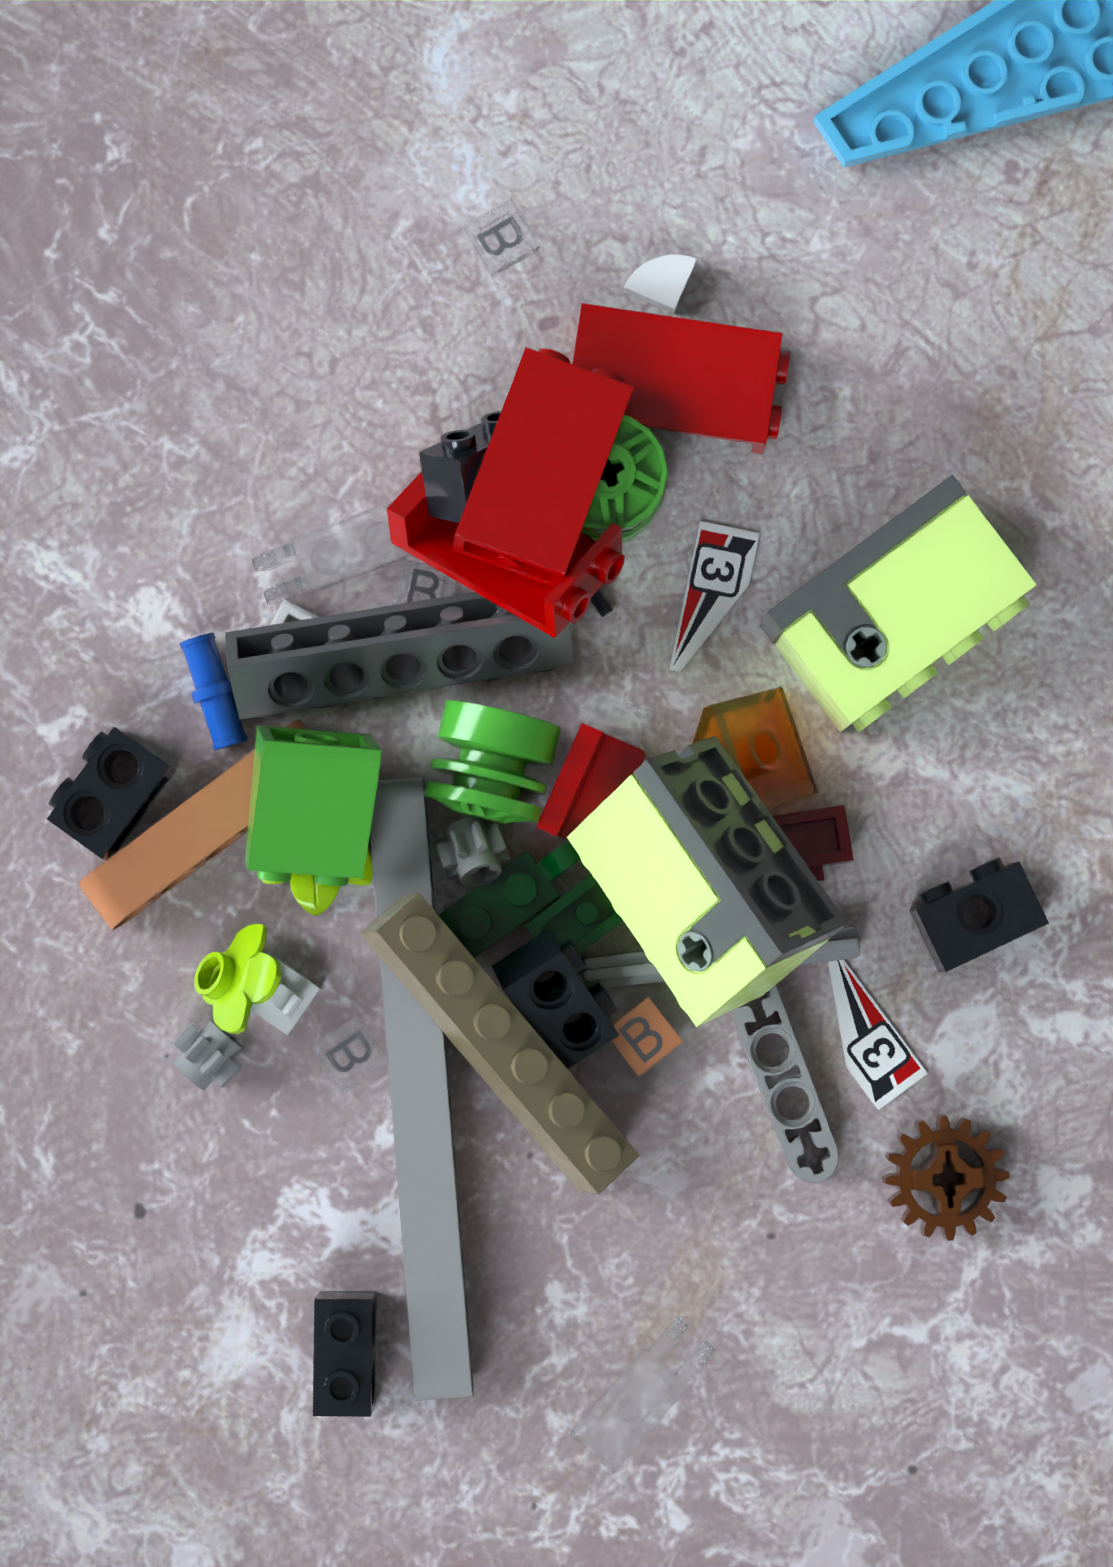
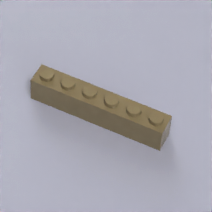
M420 893L401 896L360 932L367 943L577 1191L599 1195L640 1156Z

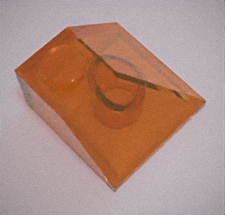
M783 687L711 704L703 708L693 743L716 736L767 809L818 793Z

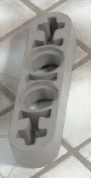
M775 985L767 992L768 996L760 1000V1005L766 1018L776 1011L780 1021L779 1024L762 1025L748 1035L745 1023L756 1022L750 1006H740L730 1011L787 1165L792 1173L802 1181L810 1183L823 1182L831 1177L837 1169L839 1161L838 1149L779 991ZM770 1033L781 1035L788 1044L786 1059L776 1066L764 1065L756 1054L758 1041L761 1037ZM787 1087H798L807 1095V1110L797 1119H786L777 1110V1096ZM814 1119H817L819 1130H808L809 1136L815 1147H826L828 1154L820 1159L822 1169L813 1172L808 1165L799 1166L797 1163V1157L804 1154V1147L800 1136L795 1135L788 1141L785 1134L786 1129L803 1128Z

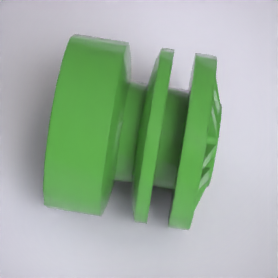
M624 415L606 462V466L610 471L620 470L616 477V485L608 487L604 480L599 481L581 530L583 534L594 540H597L613 522L622 528V543L628 542L649 527L661 507L668 473L663 448L650 429L632 417Z
M446 700L437 737L461 750L458 759H432L431 769L453 775L454 779L452 785L427 781L424 796L439 801L453 812L503 824L523 821L538 823L542 808L518 801L520 792L545 795L547 785L524 775L526 765L546 766L553 764L561 727L537 718L498 708Z

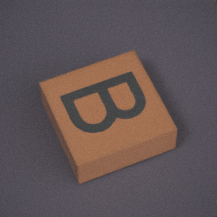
M646 997L614 1023L619 1036L611 1041L639 1077L684 1042L649 997Z

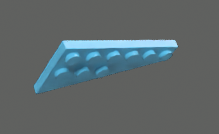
M995 0L815 115L813 123L843 168L1113 99V0Z

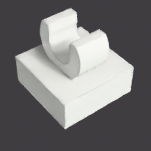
M273 956L281 964V983L269 1000L262 1004H252L250 1010L286 1035H290L322 988L276 956Z

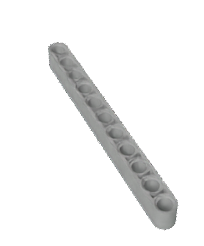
M424 776L378 780L370 830L376 918L401 896L420 893L435 911L427 800L424 796ZM380 958L416 1401L471 1397L474 1396L446 1035Z

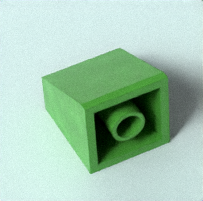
M257 725L245 854L247 869L257 871V878L266 881L287 882L291 881L292 874L315 875L314 882L329 886L348 885L349 878L363 879L382 754L381 748L371 734Z

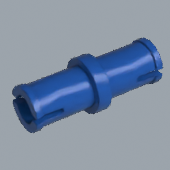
M214 632L179 643L184 651L196 691L191 692L194 704L200 703L214 744L212 745L214 751L247 741L248 737L239 719L231 683L227 679L215 642Z

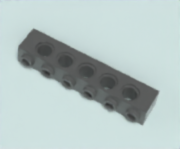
M476 592L225 632L227 671L240 720L254 717H270L279 713L316 707L326 708L335 704L366 699H381L390 695L427 689L437 690L446 686L483 680L492 681L501 677L538 671L548 672L557 668L575 666L570 624L556 638H553Z

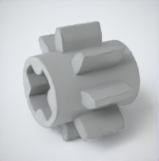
M466 817L452 823L445 831L447 842L436 845L447 879L452 880L459 877L462 885L466 887H480L493 882L502 872L499 862H504L511 858L499 824H494L487 828L485 820L476 817Z
M212 1019L203 1029L194 1022L190 1023L173 1042V1045L182 1051L173 1061L174 1066L202 1090H205L212 1081L221 1088L225 1087L243 1067L234 1059L243 1048L242 1045L230 1033L219 1029Z

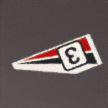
M700 521L669 670L682 671L749 586L760 533Z
M845 960L829 961L828 966L846 1067L877 1110H880L928 1073Z

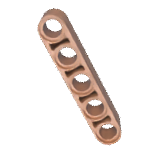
M301 719L285 726L288 728L307 729ZM255 749L79 882L78 886L112 931L130 921L247 833Z

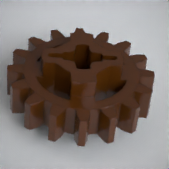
M938 1114L936 1128L930 1129L924 1120L919 1119L915 1121L918 1135L912 1139L900 1132L896 1137L904 1147L901 1154L887 1152L885 1156L887 1160L897 1165L895 1173H888L882 1176L885 1184L897 1186L898 1192L892 1194L887 1199L889 1205L892 1207L906 1205L907 1209L904 1211L901 1221L909 1226L919 1218L922 1219L921 1234L928 1238L934 1233L936 1226L941 1227L942 1234L948 1241L954 1240L957 1226H962L971 1236L977 1234L974 1219L980 1216L989 1222H993L995 1216L988 1208L991 1200L1005 1202L1007 1198L1003 1193L995 1189L996 1182L1010 1178L1009 1172L994 1166V1162L1005 1155L1003 1150L998 1147L985 1148V1144L991 1136L985 1129L979 1130L973 1136L969 1135L971 1120L963 1117L957 1122L955 1129L950 1127L949 1119L944 1114ZM956 1140L969 1146L978 1157L980 1164H966L958 1156ZM930 1143V1155L920 1166H910L915 1155ZM947 1160L948 1167L958 1172L959 1176L958 1180L949 1182L948 1191H945V1195L943 1187L933 1182L932 1179L933 1174L942 1173L943 1163H946ZM973 1188H981L976 1199L961 1211V1201ZM911 1190L927 1191L933 1197V1206L936 1209V1214L924 1210L914 1199Z

